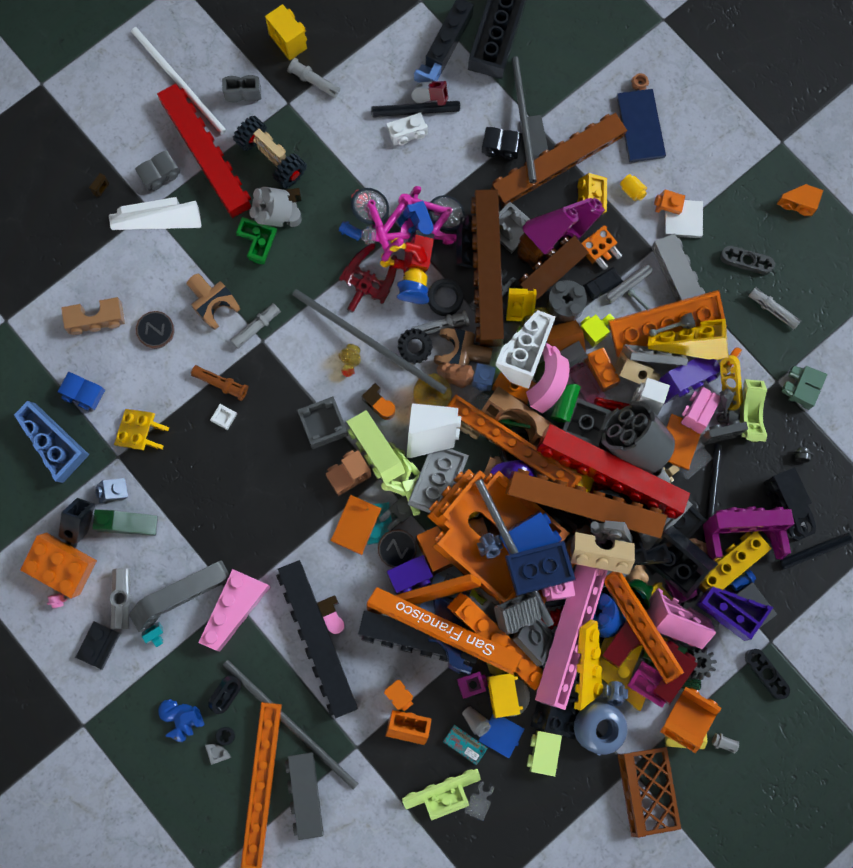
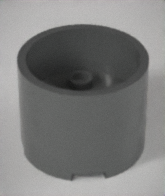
M635 401L621 410L615 409L602 425V443L610 453L650 474L661 469L674 452L675 440L673 435L650 406L644 402Z

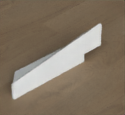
M177 197L121 206L117 209L116 214H109L110 228L112 230L200 228L202 226L197 202L192 201L179 204Z

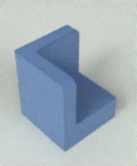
M434 63L433 67L430 68L422 64L419 70L416 69L414 72V81L419 83L438 81L442 65Z

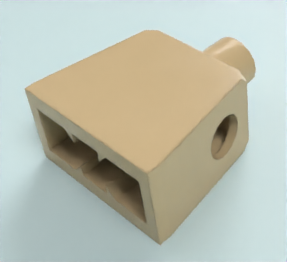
M622 351L614 365L619 376L638 384L644 383L647 378L659 381L661 376L659 373L654 372V368L649 363L630 360Z

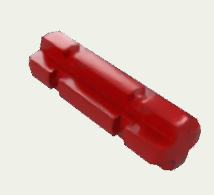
M599 397L594 399V405L611 411L617 408L621 410L630 405Z

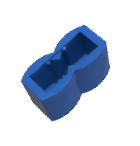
M71 372L67 373L58 390V393L62 395L61 399L69 403L75 401L79 403L78 407L86 411L89 408L95 410L105 392V389L100 385Z

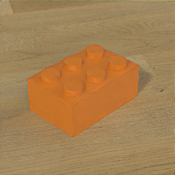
M43 533L36 536L20 571L72 599L81 594L97 560L51 534Z

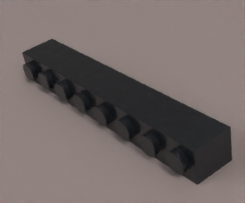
M298 560L278 568L279 574L276 577L280 586L284 585L286 592L283 595L287 604L291 603L293 611H290L293 621L294 623L298 621L301 628L297 630L301 641L305 640L308 646L305 648L308 659H313L315 666L312 667L316 678L320 677L322 685L319 688L322 696H327L330 703L326 705L330 716L334 715L335 718H339L358 710L301 561Z

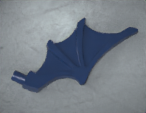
M443 598L433 600L435 615L465 628L464 623L447 608L448 602ZM429 635L428 640L430 642H437L444 648L447 655L448 668L457 673L471 674L473 667L463 664L465 659L461 658V650Z

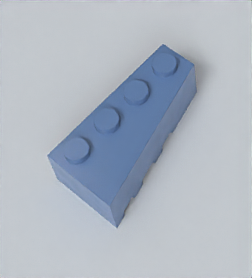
M26 401L14 414L22 429L32 441L35 450L42 457L43 463L50 470L55 482L64 483L89 456L36 403Z

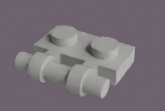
M605 520V523H598L596 521L591 523V532L601 544H605L607 540H611L612 543L615 540L633 542V536L625 522Z

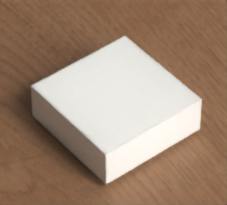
M219 404L210 420L228 430L237 413Z

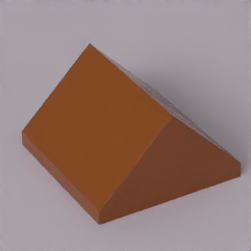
M576 320L552 326L546 341L547 344L552 347L555 346L559 351H562L579 341L586 352L584 332Z

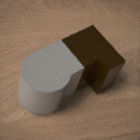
M299 188L286 190L290 194V196L288 195L289 201H292V213L290 219L286 222L291 227L298 226L302 220L300 210L297 208V202L302 201Z

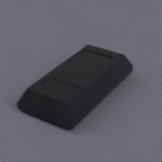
M612 267L584 284L583 287L594 301L617 287L623 280L616 269Z

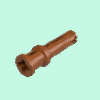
M195 365L191 371L192 377L222 389L224 394L229 393L236 396L240 401L247 394L248 385L234 382L232 378H223L198 365Z

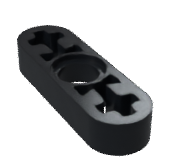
M759 649L747 651L745 654L746 663L772 697L775 699L787 698L790 694V687L765 654ZM751 654H758L759 657L757 658V660L759 661V663L763 664L765 662L766 665L761 666L757 670L756 667H759L760 665L756 661H751ZM765 668L772 671V678L770 680H766L762 675ZM776 679H778V681H776L775 683L778 687L783 686V695L777 694V687L774 684L770 686L769 683H772Z

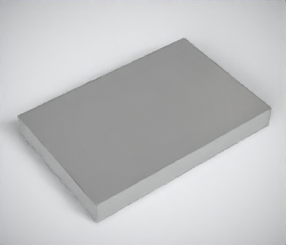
M624 344L622 352L630 360L687 366L688 362L687 357L684 355L651 350L647 346Z

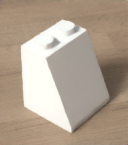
M412 403L407 458L454 448L455 440H459V428L461 426V416H458V408Z

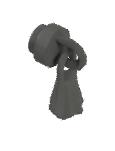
M730 389L720 392L721 404L724 408V411L716 415V419L720 423L728 424L738 420V413H735L734 410L727 412L734 397V393Z

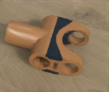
M199 273L194 274L187 281L188 287L198 297L191 304L192 308L214 330L219 327L214 319V313L217 308L226 306L233 309L236 313L241 310L231 292L221 281L211 287Z
M440 329L439 336L450 341L454 346V351L443 356L435 355L434 363L437 365H442L443 363L469 365L470 361L490 365L493 348L474 345L475 334L473 332L461 329Z

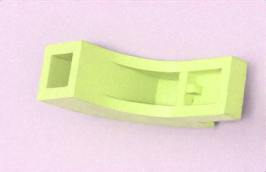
M745 379L742 390L743 403L740 406V423L747 422L748 430L741 436L746 437V440L751 442H766L767 433L763 424V407L767 388L764 381Z

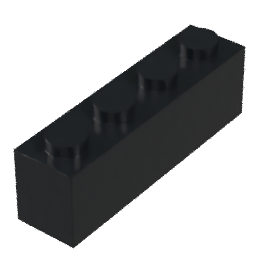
M465 0L455 1L426 55V66L432 68L434 63L442 65V74L473 16L474 4Z

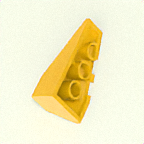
M726 319L700 322V326L691 329L683 328L679 332L670 330L656 334L654 337L648 336V349L703 359L721 360L728 358Z

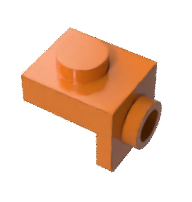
M665 189L655 198V212L659 213L661 210L680 215L683 210L685 195Z

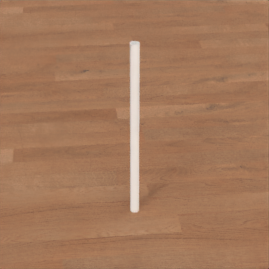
M134 27L131 30L132 34L174 82L184 89L188 98L221 135L224 134L226 129L138 28Z

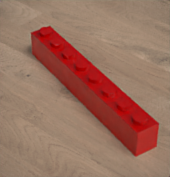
M175 83L157 93L162 106L231 218L250 209V195L246 190L243 191L241 189L242 183L238 176H233L231 173L233 169L230 163L223 160L224 154L219 146L215 147L213 144L215 140L210 131H205L204 127L206 125L201 117L197 118L195 115L197 111L192 102H187L188 96L184 89H179Z
M552 424L544 430L536 449L544 457L552 458L562 466L570 467L579 474L594 479L599 484H605L611 487L613 491L623 493L629 496L631 500L645 504L649 509L650 507L661 509L662 513L667 515L668 518L677 519L684 513L690 496L689 492Z

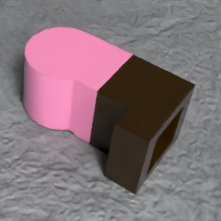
M334 595L318 602L317 605L328 630L332 634L338 635L344 631L345 623L338 616L334 607L339 604Z

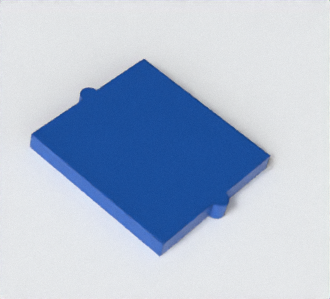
M492 714L489 720L491 728L478 741L510 758L515 746L519 745L518 741L524 728L504 717L493 718Z

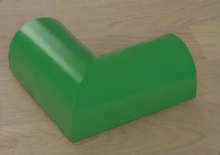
M242 217L236 235L252 241L247 258L254 263L264 265L276 236L277 228L258 224L256 221Z
M577 384L566 385L564 392L554 405L551 414L552 420L556 422H570L581 386Z

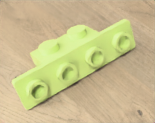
M478 769L467 770L462 775L455 778L449 777L440 784H432L422 791L411 792L402 798L404 807L409 809L425 803L431 821L469 806L463 787L480 781Z

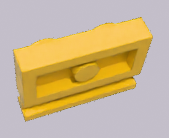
M509 288L506 321H525V319L532 317L535 312L536 289L528 291V289Z

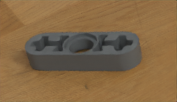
M734 246L725 247L720 254L723 263L762 275L769 274L775 267V262L771 257ZM728 252H731V259L728 258ZM749 256L752 259V264H745L743 257ZM764 262H767V266H769L767 269H764V265H762Z

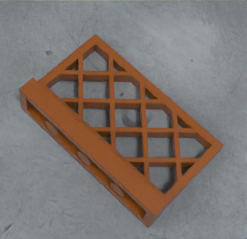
M667 747L618 754L631 837L640 838L646 837V835L681 830ZM662 752L663 762L659 766L652 761V758L656 753ZM634 756H642L646 760L641 769L635 765ZM649 763L657 768L652 778L644 772ZM660 772L666 775L667 781L664 786L655 781ZM641 775L650 780L645 789H642L638 784ZM652 784L661 789L656 798L647 793ZM664 792L670 796V803L667 807L659 802ZM645 795L653 801L648 811L642 807L641 802ZM656 804L665 810L659 819L651 814ZM668 813L673 816L675 826L668 827L662 822ZM649 816L657 822L652 830H646L645 821Z

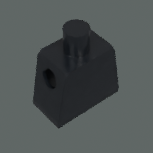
M76 498L62 511L59 537L66 540V543L76 548L78 542L88 533L95 504Z

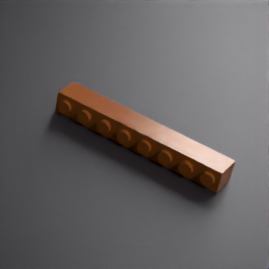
M616 113L612 115L607 114L597 124L591 123L585 128V131L581 133L576 132L571 135L568 141H560L554 146V149L543 151L534 160L536 183L529 182L527 162H525L524 166L520 169H512L508 176L504 178L499 177L494 180L491 190L498 189L499 204L501 208H504L509 202L512 203L622 139L628 130Z
M519 468L517 472H511L505 494L601 522H605V520L625 522L629 530L657 538L662 536L667 515L661 514V509L650 507V510L643 508V504L633 501L631 505L626 504L623 498L613 496L612 499L605 497L606 493L595 490L593 494L588 493L585 487L575 485L574 488L567 486L568 482L557 479L555 483L550 482L547 476L537 474L536 477L529 475L530 471Z

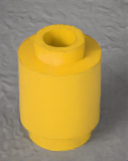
M628 174L620 183L622 190L634 201H641L647 195V187L636 176Z

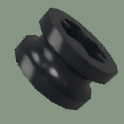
M223 727L218 730L216 739L221 745H230L235 740V732L230 727ZM224 730H227L226 733H231V736L228 737V742H225V739L223 741L221 739Z

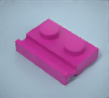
M642 661L627 686L663 708L665 702L652 694L661 681L662 676L658 670Z

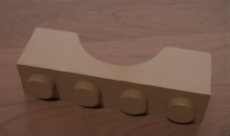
M499 386L481 410L496 421L510 419L521 424L530 425V429L525 428L528 433L529 442L538 447L544 430L552 424Z

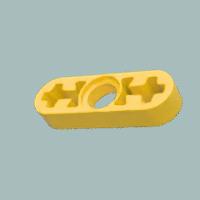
M728 355V358H724L720 362L722 391L730 389L732 392H735L733 400L737 403L733 405V402H731L728 410L735 411L743 403L740 361L736 356ZM729 361L730 364L734 365L731 369L730 366L726 364ZM729 378L735 380V388L728 386L727 380Z

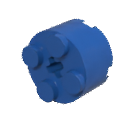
M601 593L593 620L598 621L599 636L610 638L617 634L620 627H623L626 618L615 600L607 594Z

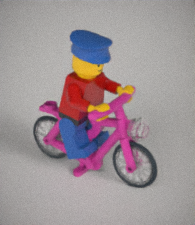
M415 186L410 194L404 193L400 195L398 206L383 226L382 222L389 213V203L386 197L380 191L373 188L358 190L352 196L351 210L358 220L373 227L366 226V229L362 230V241H365L366 245L374 244L375 241L382 245L384 250L380 261L382 267L392 265L394 268L404 270L403 280L397 283L399 288L397 298L399 300L415 304H427L429 302V297L427 296L428 277L425 273L430 266L434 239L443 240V244L447 245L453 244L456 241V234H445L440 230L448 232L459 228L460 217L465 216L463 206L458 200L447 195L437 196L431 202L420 200L418 195L421 192V187ZM397 220L399 227H401L399 232L388 233ZM404 249V260L391 259L393 252Z

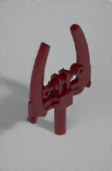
M375 243L369 244L358 252L339 277V281H346L348 286H355L357 291L347 308L349 312L353 313L363 295L369 294L373 300L378 299L381 304H384L390 293L397 268L390 265L385 280H378L375 277V273L371 275L370 270H367V272L362 271L359 267L365 257L375 249ZM393 255V256L391 257V259H392V260H393L394 258L397 259V256H396V255ZM354 274H361L363 278L358 279L354 277ZM372 282L377 283L380 288H374Z

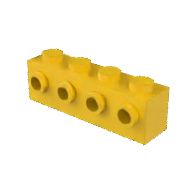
M757 531L752 533L746 532L740 537L741 542L738 545L733 543L725 550L727 552L726 555L715 560L718 565L699 588L703 593L710 587L723 590L772 548Z

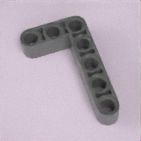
M218 561L144 597L136 604L129 616L138 632H142L153 626L162 614L226 583L230 573L223 561Z

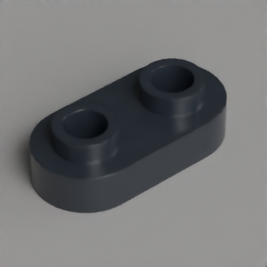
M232 675L226 676L210 697L208 702L209 709L215 714L224 713L241 689L240 680Z

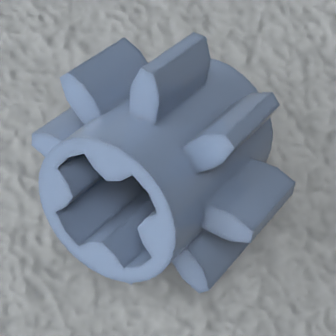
M491 533L481 536L479 539L480 543H477L480 555H486L487 558L497 557L500 554V549L503 548L499 536L494 537Z
M619 681L609 682L606 688L603 689V698H606V702L610 705L621 706L625 699H628V689H625L623 683Z

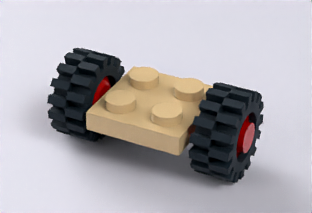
M255 115L246 118L245 122H242L241 126L237 127L238 130L234 132L233 140L244 151L251 150L253 146H257L258 150L277 167L274 170L273 178L284 189L295 184L301 178L300 176L304 174V171H306L307 164L295 153L286 157L285 149L280 144L276 145L273 142V138L267 133L266 125Z

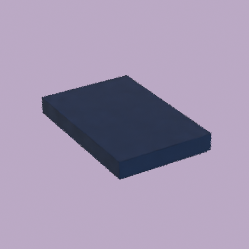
M564 541L505 556L516 596L576 580Z

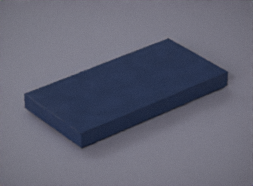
M653 89L617 93L621 121L628 130L624 138L629 163L665 158L666 152Z

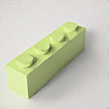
M367 410L346 421L350 428L347 430L352 440H357L355 444L360 453L364 451L366 454L364 458L367 464L374 466L372 471L377 479L381 478L386 484L405 473L401 461Z

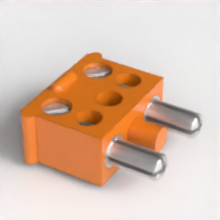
M607 226L601 227L581 243L589 252L586 255L592 264L597 262L602 270H606L608 265L601 257L603 256L607 261L610 260L612 256L609 254V251L612 252L616 259L622 257V254L615 247L618 242L609 233Z

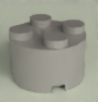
M271 187L256 188L253 193L252 208L250 209L251 218H254L258 224L284 226L283 223L288 222L292 213V201H289L288 195L290 196L288 191Z

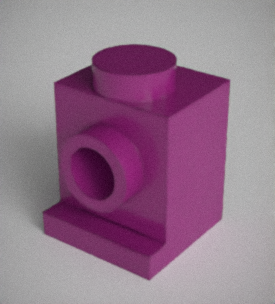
M480 672L457 679L463 699L485 692V687L488 686L485 675L481 676ZM471 681L476 682L477 686L475 689L470 688L469 683Z

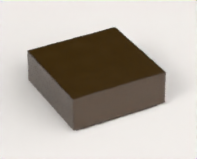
M99 173L89 188L99 198L108 187L109 182L105 175Z

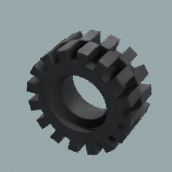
M411 328V330H406L404 334L400 335L401 337L398 339L397 345L401 357L407 362H412V364L422 363L423 360L426 361L427 357L431 355V350L433 349L432 340L425 331ZM412 339H419L422 342V349L417 353H412L408 350V343Z

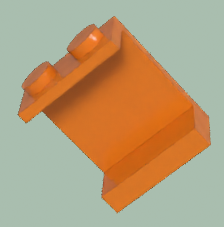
M685 687L660 732L696 754L721 707L714 700L701 696L697 690Z

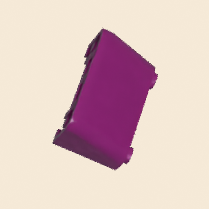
M588 198L532 218L522 226V229L544 254H547L554 248L553 246L561 237L564 238L566 235L572 237L575 235L579 240L605 209L598 199Z

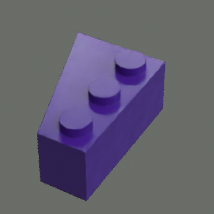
M695 358L687 362V366L681 365L668 371L659 379V382L670 385L664 404L677 397L685 396L692 389L694 391L699 389L706 381L709 384L718 378L717 374L720 373V365L717 360Z

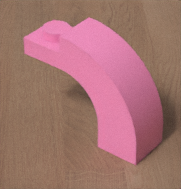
M547 343L542 352L545 361L544 374L540 381L526 392L530 407L541 413L546 412L558 401L565 390L569 378L568 359L563 357L555 346L552 347Z

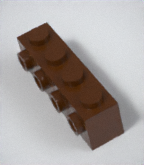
M575 235L570 238L566 236L558 243L560 245L558 249L555 250L553 248L545 255L547 258L543 262L538 261L532 267L533 271L529 275L525 273L518 279L520 283L516 287L517 289H528V291L536 289L537 300L589 252Z

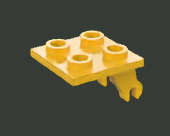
M125 409L114 445L144 450L145 445L163 450V445L147 440L146 437L150 427L167 432L169 427L154 422L155 413Z

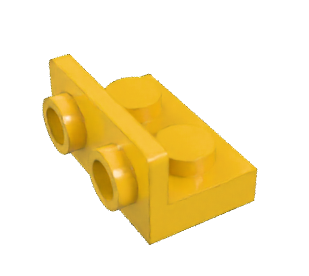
M591 173L581 177L577 185V202L588 198H596L605 209L602 213L603 215L607 212V178Z

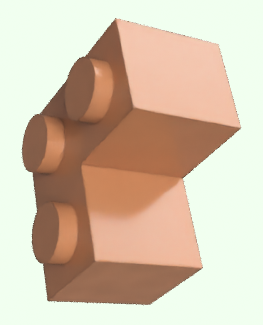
M352 450L343 456L344 459L341 460L342 464L331 466L326 473V477L338 496L371 477L370 468L359 450L356 452Z

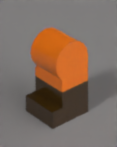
M374 383L362 395V400L382 419L390 420L395 415V405L391 401L385 400L379 394L381 388Z

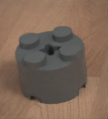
M570 280L557 282L551 289L547 300L548 312L555 316L556 321L561 323L576 320L581 316L586 306L587 295L585 288Z

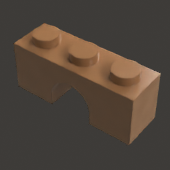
M118 297L99 300L100 310L91 317L85 315V309L81 304L61 307L64 329L71 335H80L83 331L97 332L101 328L106 327L118 328L120 325L125 324L122 302Z

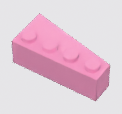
M232 569L198 643L220 652L271 587L266 583Z

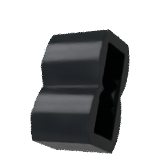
M486 127L482 153L488 157L501 156L505 160L517 159L522 133Z

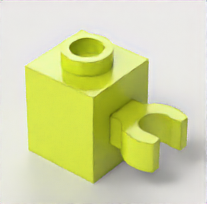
M611 313L602 320L595 314L593 317H586L581 322L584 338L592 347H595L608 337L610 333L607 328L609 326L608 320L615 319Z

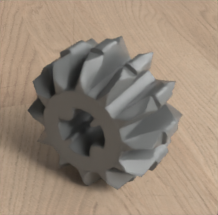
M695 647V651L692 648L688 649V653L696 658V663L700 659L703 661L701 666H696L691 674L692 679H695L697 675L699 680H703L704 675L709 678L711 677L709 671L714 672L716 670L711 664L717 663V660L710 659L714 653L710 652L707 654V647H704L702 650Z

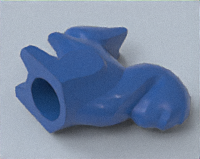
M168 699L164 700L158 708L160 719L165 722L174 721L176 728L168 732L166 737H171L178 742H184L186 734L188 736L193 735L192 726L202 727L205 725L201 712L196 706L192 707L188 704L178 705L177 701Z

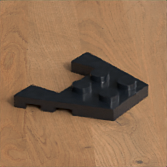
M643 504L644 509L650 510L645 504ZM629 530L633 536L632 543L635 544V562L633 565L672 562L665 543L645 550L639 533ZM607 540L605 544L601 545L603 549L610 550L613 543L611 540Z

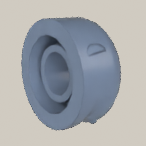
M592 702L577 714L574 722V732L577 741L585 749L599 756L607 755L617 751L626 740L627 721L621 711L615 706L604 702ZM605 719L608 723V731L604 736L597 737V725Z

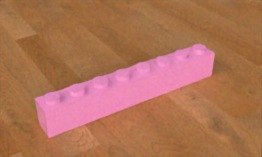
M576 565L574 572L576 580L573 581L575 596L565 601L541 682L537 689L536 701L563 710L566 709L577 673V664L581 658V654H578L579 630L581 626L594 618L608 570Z

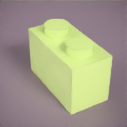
M536 731V735L532 734L530 746L533 747L532 755H528L527 767H530V772L550 776L556 775L562 735Z

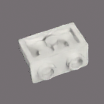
M421 113L387 123V129L393 145H404L410 140H419L428 135V125L425 124Z

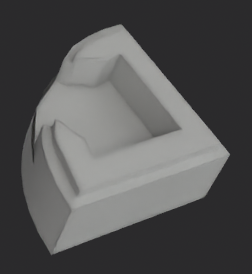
M217 744L205 745L211 765L231 758L229 752L224 747Z

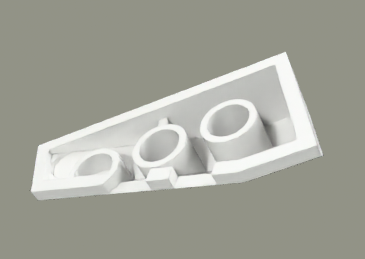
M537 310L518 333L516 332L512 339L502 347L495 365L511 383L529 389L555 316Z

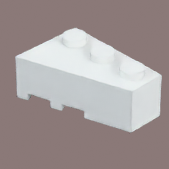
M647 378L644 383L641 382L639 387H637L631 402L646 403L658 416L665 403L670 385Z

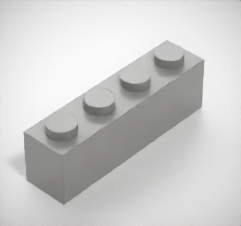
M674 233L654 241L651 248L675 300L680 301L705 294L704 289L700 288L697 282L698 276L696 272L691 269L688 255L684 254L680 238H677Z

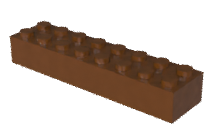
M498 189L475 190V197H471V214H475L472 215L471 220L472 232H475L473 233L472 250H476V252H473V268H477L473 275L474 287L477 286L474 294V305H478V308H475V323H479V327H476L475 339L476 342H479V346L502 347L504 328Z

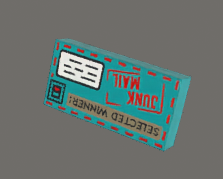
M456 725L453 726L443 741L475 765L478 764L488 749Z

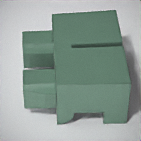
M793 366L788 376L796 379V383L785 382L781 392L790 396L789 401H795L801 404L803 408L810 410L815 406L828 374L809 366L804 368Z

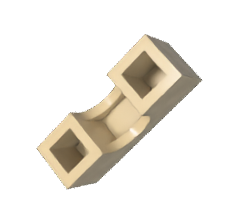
M575 532L571 543L570 562L572 564L630 574L635 562V544L615 540L612 548L605 550L597 546L595 536Z

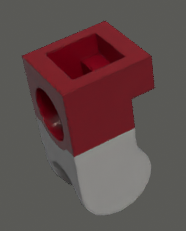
M446 81L420 82L412 92V99L417 103L437 101L438 105H445L449 98Z

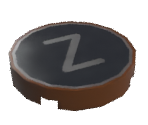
M159 311L144 314L138 320L136 326V335L140 342L152 349L164 347L173 339L175 333L174 324L170 317Z
M402 529L385 532L378 543V554L381 560L387 566L393 568L414 559L417 552L413 536Z

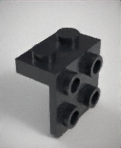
M569 696L565 710L537 701L531 727L575 739L574 722L580 710L574 709V703L578 701V698Z

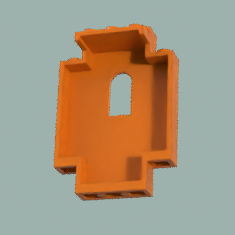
M469 469L464 473L460 471L453 479L456 483L452 487L448 486L441 493L443 498L439 502L436 500L429 508L431 512L427 517L443 530L434 539L436 543L433 548L464 575L472 574L481 580L480 588L502 604L517 597L505 556L510 554L503 543H501L503 548L500 549V554L497 557L487 558L486 555L481 556L477 543H480L479 539L481 536L468 524L470 514L478 512L496 526L475 484V481L481 478L484 479L486 475L482 471H478L476 474ZM500 471L494 474L490 473L483 482L507 530L537 511H540L542 514L546 513L535 502L505 494L509 479ZM547 514L552 522L549 524L552 531L556 530L562 539L561 541H564L570 533ZM538 590V592H539V594H540V596H541V598H542V600H543V602H544V604H545V602H546V597L543 596L542 590Z

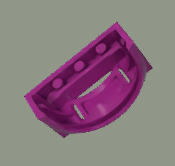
M753 506L745 509L732 507L716 511L703 524L707 555L714 561L717 558L723 557L719 538L720 533L763 531L770 540L776 560L783 559L791 553L787 529L794 525L792 509L776 507L772 510H765V508L756 509Z

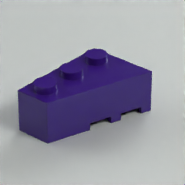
M716 587L706 589L696 603L699 608L743 641L753 638L773 609L772 606L760 604L754 600L737 596V594Z

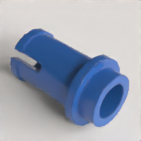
M343 221L339 228L341 235L346 234L359 241L364 231L350 225L349 221Z
M751 570L743 572L744 574L730 583L736 593L756 580Z

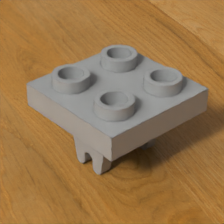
M511 202L499 212L500 244L513 253L518 248L519 238L524 233L522 226L530 219Z

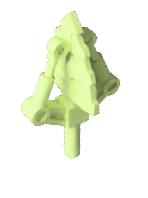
M388 442L401 461L405 473L395 478L394 481L391 480L386 484L382 482L381 487L385 491L389 490L406 496L409 501L420 471L405 457L404 450H400L395 447V444ZM411 472L416 476L413 480H409ZM410 506L414 516L421 513L420 509Z

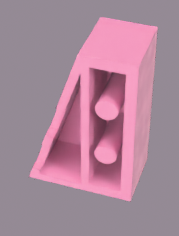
M657 588L651 595L649 600L650 607L647 609V613L659 633L667 635L676 641L685 642L691 647L695 646L703 649L716 634L711 619L691 607L685 609L678 604L679 600L674 597L672 600L662 594L663 590Z

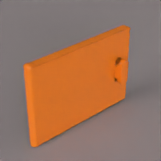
M671 413L666 428L674 437L675 448L668 463L689 470L701 434L681 423L682 417Z
M350 495L331 541L362 555L382 508Z

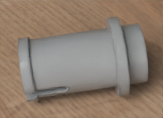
M715 733L712 738V745L717 749L720 747L735 754L739 748V741L727 738L722 733Z

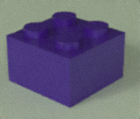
M424 555L387 571V576L396 595L411 591L417 587L429 586L430 581L433 580V575Z

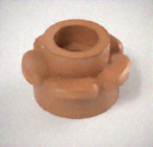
M638 73L631 79L632 87L635 90H645L646 86L649 85L648 77L643 73Z

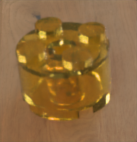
M436 373L428 374L447 387V391L444 394L421 379L416 382L413 389L414 404L444 407L449 405L452 390L445 378ZM429 393H432V394L435 393V394H436V397H435V398H434L433 396L429 397Z

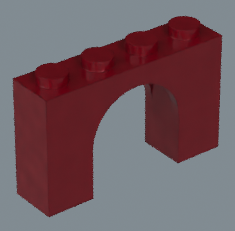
M626 621L602 655L603 659L617 669H620L635 648L642 646L628 621ZM669 640L666 644L684 673L668 684L662 678L652 693L668 705L671 704L698 664L695 662L696 658L688 652L682 653L678 650L679 646Z

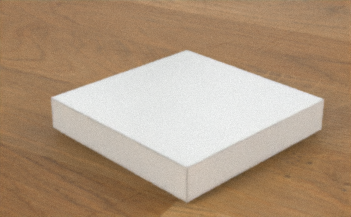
M684 200L683 210L680 215L665 211V236L675 233L677 237L702 238L703 201Z

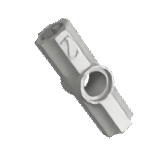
M112 569V593L110 595L111 629H129V611L132 600L130 595V569ZM120 594L125 596L122 604H118L116 600Z

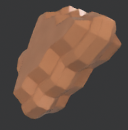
M443 363L436 369L439 378L448 384H453L460 388H465L472 384L474 371L471 365Z

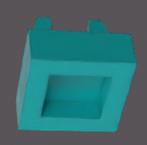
M160 622L142 632V638L145 643L152 640L156 647L163 644V639L160 636L163 633V627Z

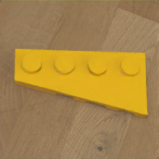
M589 620L579 630L578 654H581V658L577 664V672L580 673V681L576 684L575 692L579 693L578 701L574 703V709L580 711L603 693L600 661L601 649L599 647L600 633L598 621Z

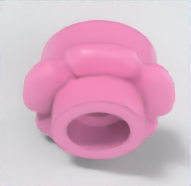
M62 593L48 596L49 602H47V605H51L52 608L64 606L63 602L67 599Z

